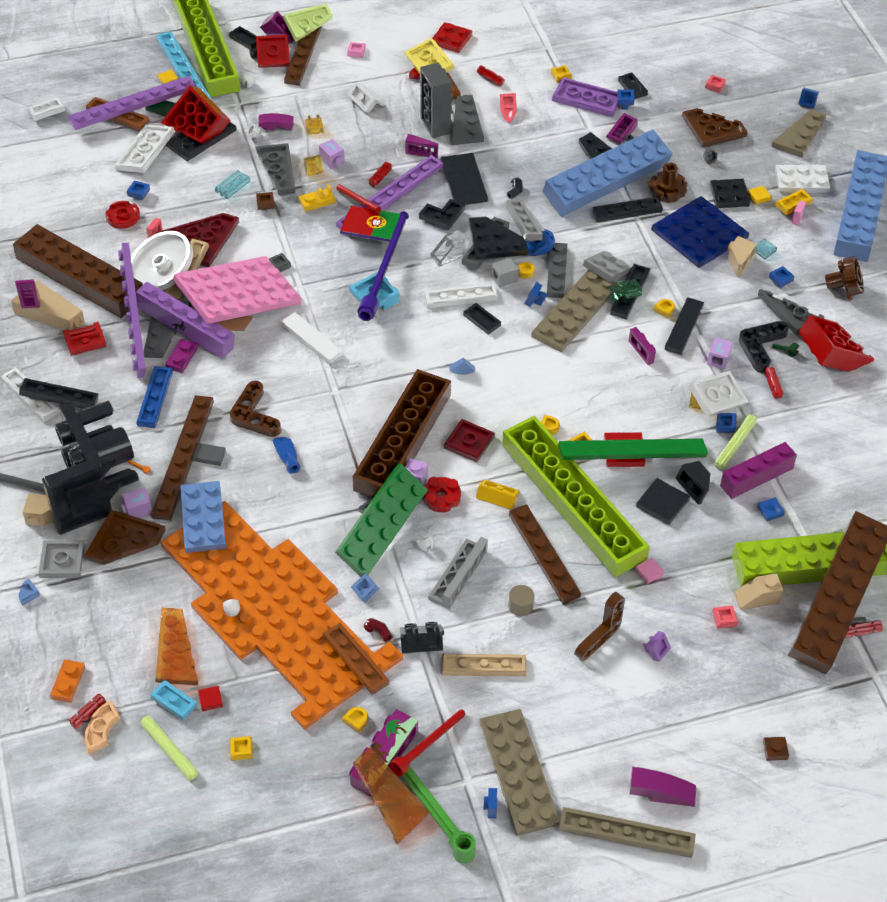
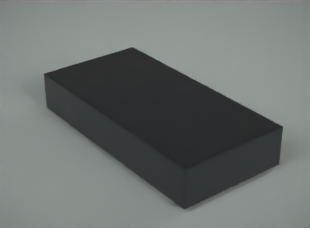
M238 26L229 32V38L250 50L257 47L256 35L243 27Z
M632 72L618 77V82L625 90H634V99L648 95V90Z
M477 303L463 311L464 317L488 335L501 326L499 319Z

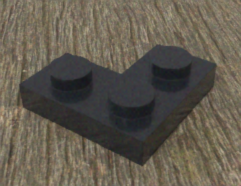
M449 199L441 209L427 203L420 211L419 219L449 230L465 210V204Z

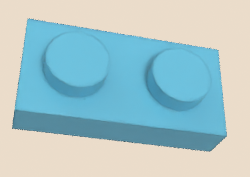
M166 680L150 694L152 700L182 721L197 707L195 700Z

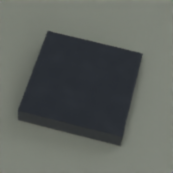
M656 478L636 502V507L670 525L688 503L690 495Z

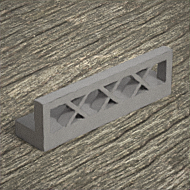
M480 537L476 543L466 538L429 594L428 600L448 609L452 607L487 553L488 539ZM467 547L473 548L470 554L466 555L465 550ZM464 561L461 568L457 570L456 564ZM455 576L451 583L447 584V577ZM445 590L443 599L436 596L438 592Z

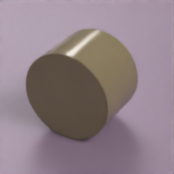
M526 585L513 587L509 592V610L517 616L530 614L534 608L535 595L533 590Z

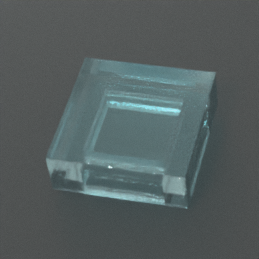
M764 238L757 243L755 253L763 259H767L777 251V247Z

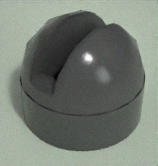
M707 149L703 153V158L707 163L712 164L717 160L718 155L714 150Z

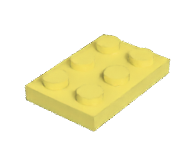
M432 38L404 52L406 58L419 74L420 67L438 62L446 70V73L455 69L452 61Z

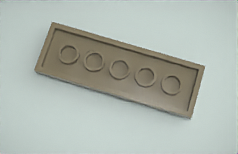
M588 269L532 331L531 337L563 352L617 291L619 283L615 281L610 283Z
M521 709L480 718V726L516 835L519 836L559 826L560 820Z

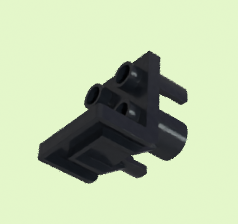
M108 400L78 412L75 411L71 401L59 405L63 421L54 424L61 445L66 446L69 444L68 447L60 449L67 468L43 477L42 483L54 526L60 535L107 517L110 510H112L110 500L119 488L139 481L138 473L130 468L104 477L111 467L134 458L133 448L124 428L118 427L114 429L112 425H107L88 433L84 428V425L113 415V407Z

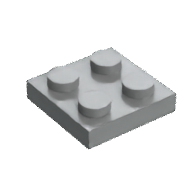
M607 251L585 259L583 263L585 268L610 283L629 274L632 268L625 261L617 259Z
M43 540L38 572L39 577L80 578L85 547L84 540Z

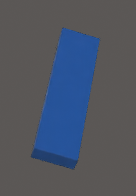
M154 366L136 423L138 427L156 428L173 374L172 368Z

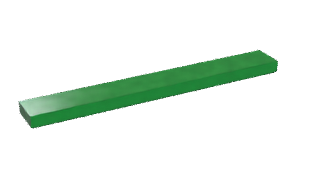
M703 438L559 441L558 443L562 460L707 457L708 455Z

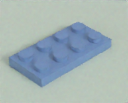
M220 481L180 485L185 552L225 549Z

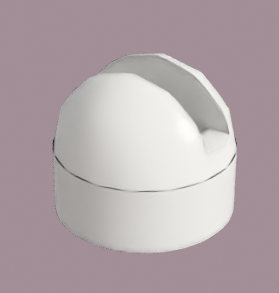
M243 75L241 80L242 86L245 87L247 85V88L252 87L255 79L249 75Z
M252 124L248 130V136L252 138L260 137L258 133H262L261 128Z
M431 535L416 541L418 547L423 552H427V547L431 550L434 546Z
M230 599L223 602V609L226 615L234 617L239 613V600Z

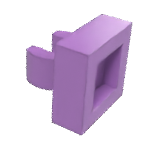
M658 631L654 636L649 637L650 641L647 644H643L645 651L650 653L655 661H660L671 649L665 632Z

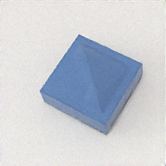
M366 573L351 586L364 602L368 601L380 589Z

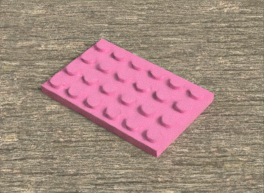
M267 256L176 273L173 276L174 282L207 324L301 304L302 300L300 295L269 261Z

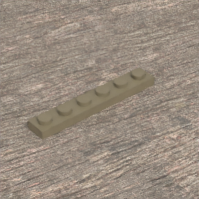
M563 807L559 831L690 858L693 856L695 833Z

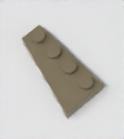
M811 109L772 142V147L803 157L825 121L827 114Z

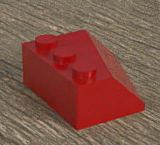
M189 85L162 120L161 124L173 127L174 130L200 143H204L220 134L231 120L200 88Z
M810 315L799 330L800 335L803 337L802 340L809 346L811 353L816 356L818 363L823 367L828 366L850 372L874 361L871 355H865L862 352L864 348L860 344L850 340L852 336L837 322Z

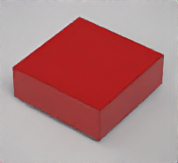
M219 686L198 690L202 712L223 707Z

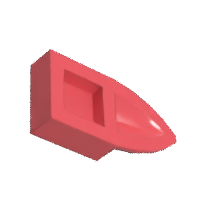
M516 93L500 94L501 113L508 123H511L516 114Z

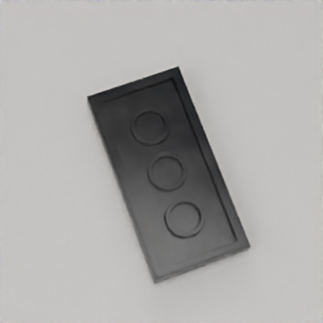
M229 122L220 134L204 143H200L180 132L169 139L166 147L184 160L189 161L235 132L237 127L232 122Z
M473 153L441 157L444 174L453 200L465 205L488 202V196Z

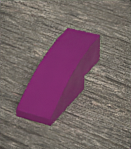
M632 766L629 794L651 797V802L695 807L696 785L667 773Z

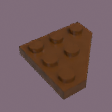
M699 108L682 112V118L702 147L747 137L748 131L741 121L735 119L734 121H729L722 115L703 113V110Z
M110 510L84 554L85 560L105 565L155 547L159 544L166 528L161 524Z

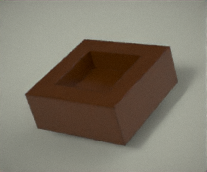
M273 192L256 193L258 210L275 209Z
M764 737L763 746L766 761L788 760L789 752L786 737Z

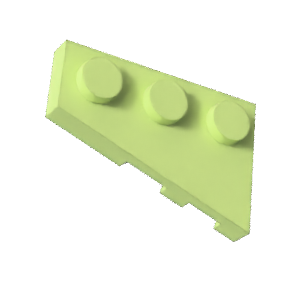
M326 3L284 14L283 19L295 42L332 20L333 14Z

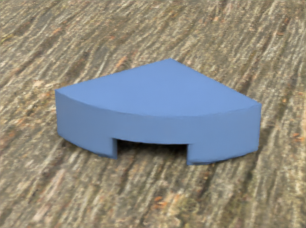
M462 358L450 365L449 370L455 374H470L475 372V366L465 358Z
M27 579L22 584L19 592V600L22 606L40 596L39 591L30 579Z

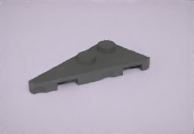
M763 289L758 291V296L782 321L789 325V328L795 334L799 333V330L810 315L816 316L809 313L808 308L799 306L788 299L783 298V300L773 297V293ZM819 314V316H817V317H820V318H824V316L821 315V314Z

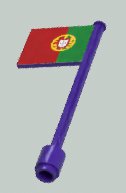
M350 206L341 227L340 234L390 242L371 291L360 302L357 312L358 317L363 321L373 319L378 309L379 300L376 297L406 220L409 218V214L405 211H402L400 214L387 211L376 213L369 208Z

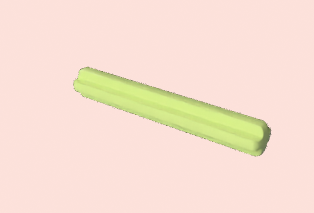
M749 414L715 461L716 468L720 470L725 468L756 424V416Z
M149 715L142 718L141 725L185 777L190 781L196 778L198 770Z

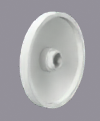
M165 231L153 235L145 240L131 257L133 277L143 284L149 282L162 291L175 284L173 280L174 274L186 272L191 265L193 258L191 243L183 234L176 231Z

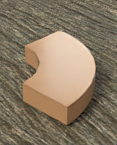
M112 700L103 704L93 713L85 729V745L89 755L109 746L107 739L109 731L115 723L121 720Z

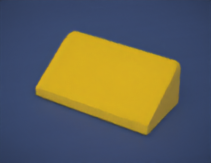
M485 479L478 486L476 498L512 509L519 497L520 491Z

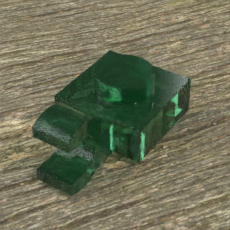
M636 279L619 282V286L609 288L612 293L609 294L611 301L618 300L621 296H624L625 299L642 296V289Z

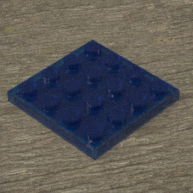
M702 196L654 223L651 227L655 234L698 268L725 253L730 242H734L737 236L744 239L749 237L748 231Z

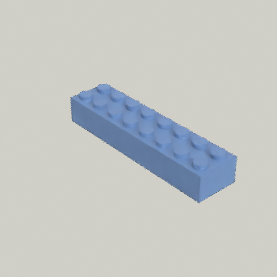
M653 129L547 179L542 192L562 217L663 168L665 163H669L672 152Z
M857 150L833 255L845 258L855 256L857 260L868 262L887 177V156Z

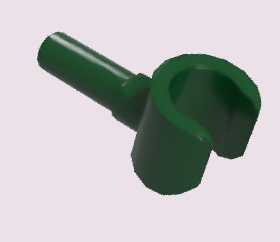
M792 343L789 347L777 344L772 346L774 349L785 351L790 357H794L799 352L797 350L799 348L797 343Z

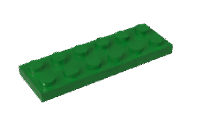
M398 464L335 553L360 577L365 573L369 575L428 490L402 464Z

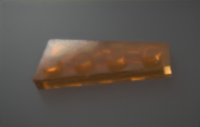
M162 607L155 683H162L166 680L170 684L198 686V677L191 654V645L188 640L183 609Z
M369 747L352 763L365 787L371 793L375 806H378L383 816V821L392 832L395 843L398 844L429 812L377 753Z

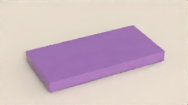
M564 77L552 96V101L610 117L614 116L619 106L617 91Z

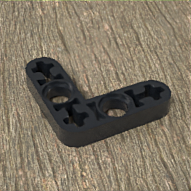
M776 321L743 329L740 332L738 341L755 371L764 373L767 367L770 368L771 360L762 344L786 338L789 330V325L786 322ZM766 332L768 335L762 336L759 333ZM750 349H757L759 352L753 353Z

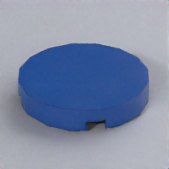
M544 229L545 231H541L543 233L542 240L526 241L528 256H540L549 252L555 245L553 233Z

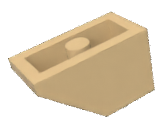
M737 236L734 242H730L727 249L729 251L728 260L738 277L741 276L753 259L757 246L756 243Z
M28 494L22 512L25 523L32 526H46L53 522L46 495Z
M771 574L754 578L736 590L734 594L740 610L779 604L783 588L778 575Z

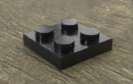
M744 178L710 180V188L716 208L749 207L750 199Z

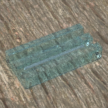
M237 170L217 185L215 192H220L221 196L225 195V198L229 199L250 182V177Z

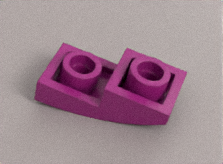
M267 113L261 114L258 117V126L265 130L274 131L276 126L292 130L294 125V116L287 114Z

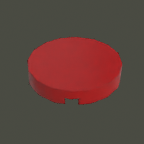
M129 201L112 203L109 206L110 208L105 211L106 221L114 228H129L140 219L138 206L134 203H129Z

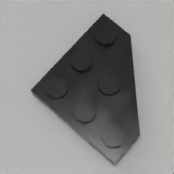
M486 216L469 218L475 259L528 255L527 243L523 236Z

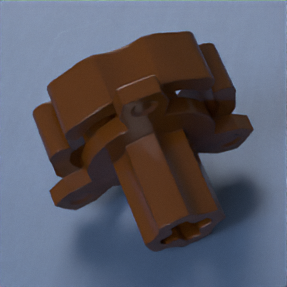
M672 162L665 163L662 172H658L657 176H652V179L647 181L653 197H658L660 202L664 200V197H666L667 203L677 202L687 193L685 177L678 174L677 164Z
M855 256L844 258L843 262L842 260L838 261L840 271L825 275L827 288L832 290L845 287L849 301L853 300L852 296L864 293V287L862 286L864 285L863 276Z

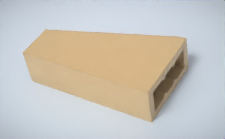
M38 280L35 283L40 295V307L21 308L18 295L11 300L15 314L61 330L68 329L70 331L78 329L85 323L81 309Z

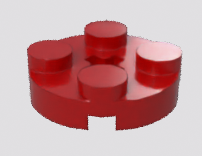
M430 477L424 485L428 491L422 499L424 504L426 503L432 511L444 513L451 511V508L455 505L456 507L461 501V488L456 479ZM443 492L445 494L443 497H439L438 493Z

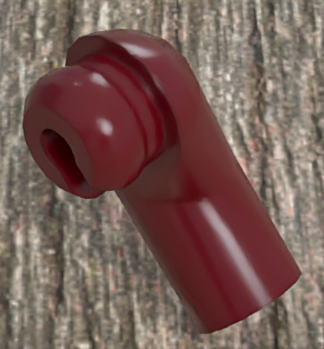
M369 618L364 623V629L367 632H372L375 629L379 632L384 642H388L393 638L384 622Z

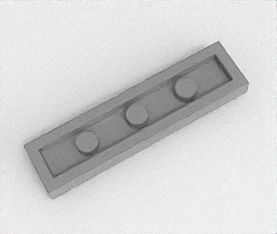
M506 200L505 207L525 241L542 240L543 233L523 200Z

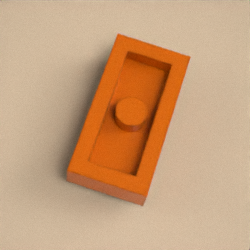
M64 659L50 693L51 699L72 703L85 670L84 663Z

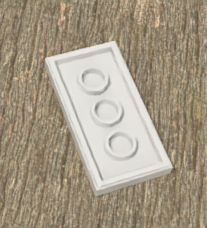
M145 125L114 165L115 169L145 173L175 133L174 128Z

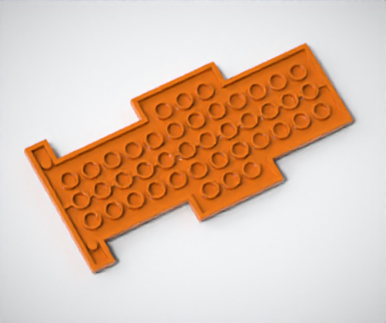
M223 501L225 549L186 553L183 527L160 541L161 546L205 593L191 602V607L237 658L242 660L257 649L305 700L304 703L291 711V716L306 730L365 687L323 638L325 631L341 623L383 673L403 660V654L390 641L373 652L325 603L338 594V588L289 539L272 549L226 501ZM230 599L239 600V613L234 617L226 615L223 609V602Z

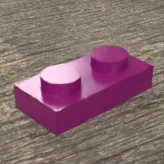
M637 327L631 328L629 343L647 365L654 363L655 347L648 342L644 333L640 332Z
M180 339L167 360L166 367L183 374L198 349V343Z

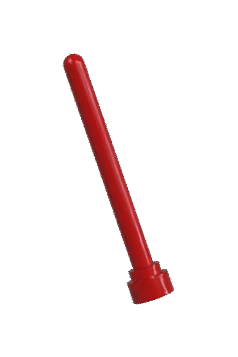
M463 709L458 710L406 756L396 757L390 763L391 771L396 776L402 777L409 770L410 763L465 716V711Z

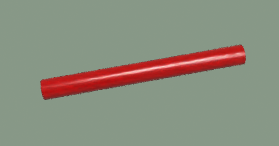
M341 184L337 185V191L370 210L380 213L381 207Z

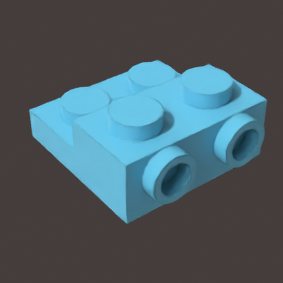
M378 272L349 286V292L359 302H361L365 295H369ZM384 277L376 297L379 300L378 308L382 307L385 310L399 303L400 296L398 289L393 287L386 277Z

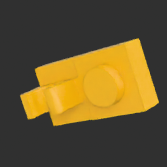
M327 185L326 189L322 190L319 187L316 192L298 196L299 203L305 212L336 203V198L330 185Z

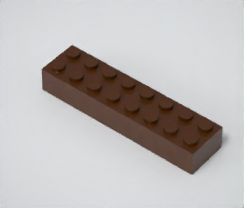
M38 224L13 243L15 256L19 261L119 318L124 317L126 312H129L128 307L124 305V296H126V292L122 290V281H125L124 276H121L120 270ZM134 278L136 292L143 283Z
M419 369L416 370L352 476L353 491L369 497H375L398 464H402L406 468L409 459H415L451 396V380Z
M855 511L849 520L787 656L824 674H827L831 669L887 544V525Z

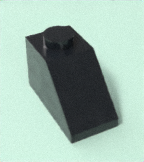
M700 461L682 464L675 479L698 505L702 504L709 491L711 473Z

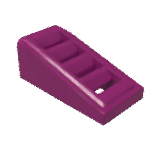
M623 113L606 138L621 144L636 129L638 119Z
M412 134L407 135L405 154L424 157L432 155L438 158V143Z
M34 279L16 280L15 284L21 308L40 307V295Z

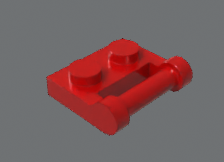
M98 321L93 322V325L78 329L63 330L71 356L107 347Z

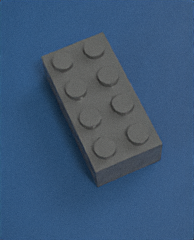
M439 62L420 67V119L432 139L451 134L452 126L451 114L453 110L451 101H453L451 88H453V82L451 78H448L446 70L441 67Z

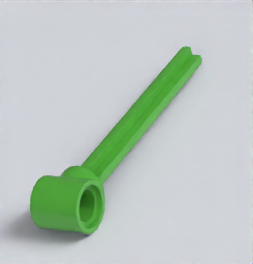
M410 766L402 778L449 838L448 843L453 849L455 860L460 863L471 862L475 857L476 840L474 836L465 831H460ZM466 846L468 849H461L460 847Z

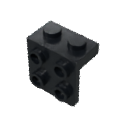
M426 622L425 626H417L416 623L404 624V627H400L402 654L443 650L444 629L442 625L438 624V622Z

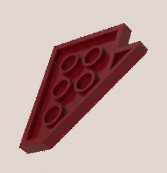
M221 213L162 230L156 234L165 231H176L183 234L189 242L192 239L208 243L209 248L200 265L210 267L239 224V217Z

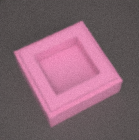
M350 42L347 56L363 58L366 44Z
M800 201L794 211L792 224H799L804 214L806 202Z
M653 558L637 565L635 569L647 584L664 575L663 569Z

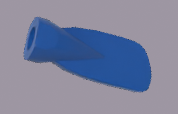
M287 437L273 439L274 447L280 459L286 465L287 472L290 474L298 472L301 466L297 461V454L292 440Z

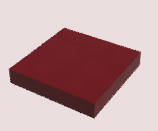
M461 419L444 443V449L478 462L494 439L495 432Z

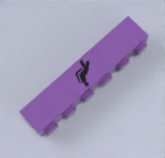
M149 282L144 283L136 291L137 307L193 342L198 343V345L223 359L234 348V333L216 322L207 324L196 310Z

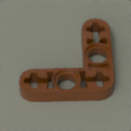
M251 381L247 384L230 411L231 423L269 437H276L281 433L280 421L253 411L262 398L264 390L263 384L260 381ZM247 400L252 402L250 405L242 404L244 401ZM254 419L260 420V423L258 424H252L250 422Z
M618 592L612 593L607 599L602 624L576 648L574 655L582 661L587 660L620 628L625 598Z

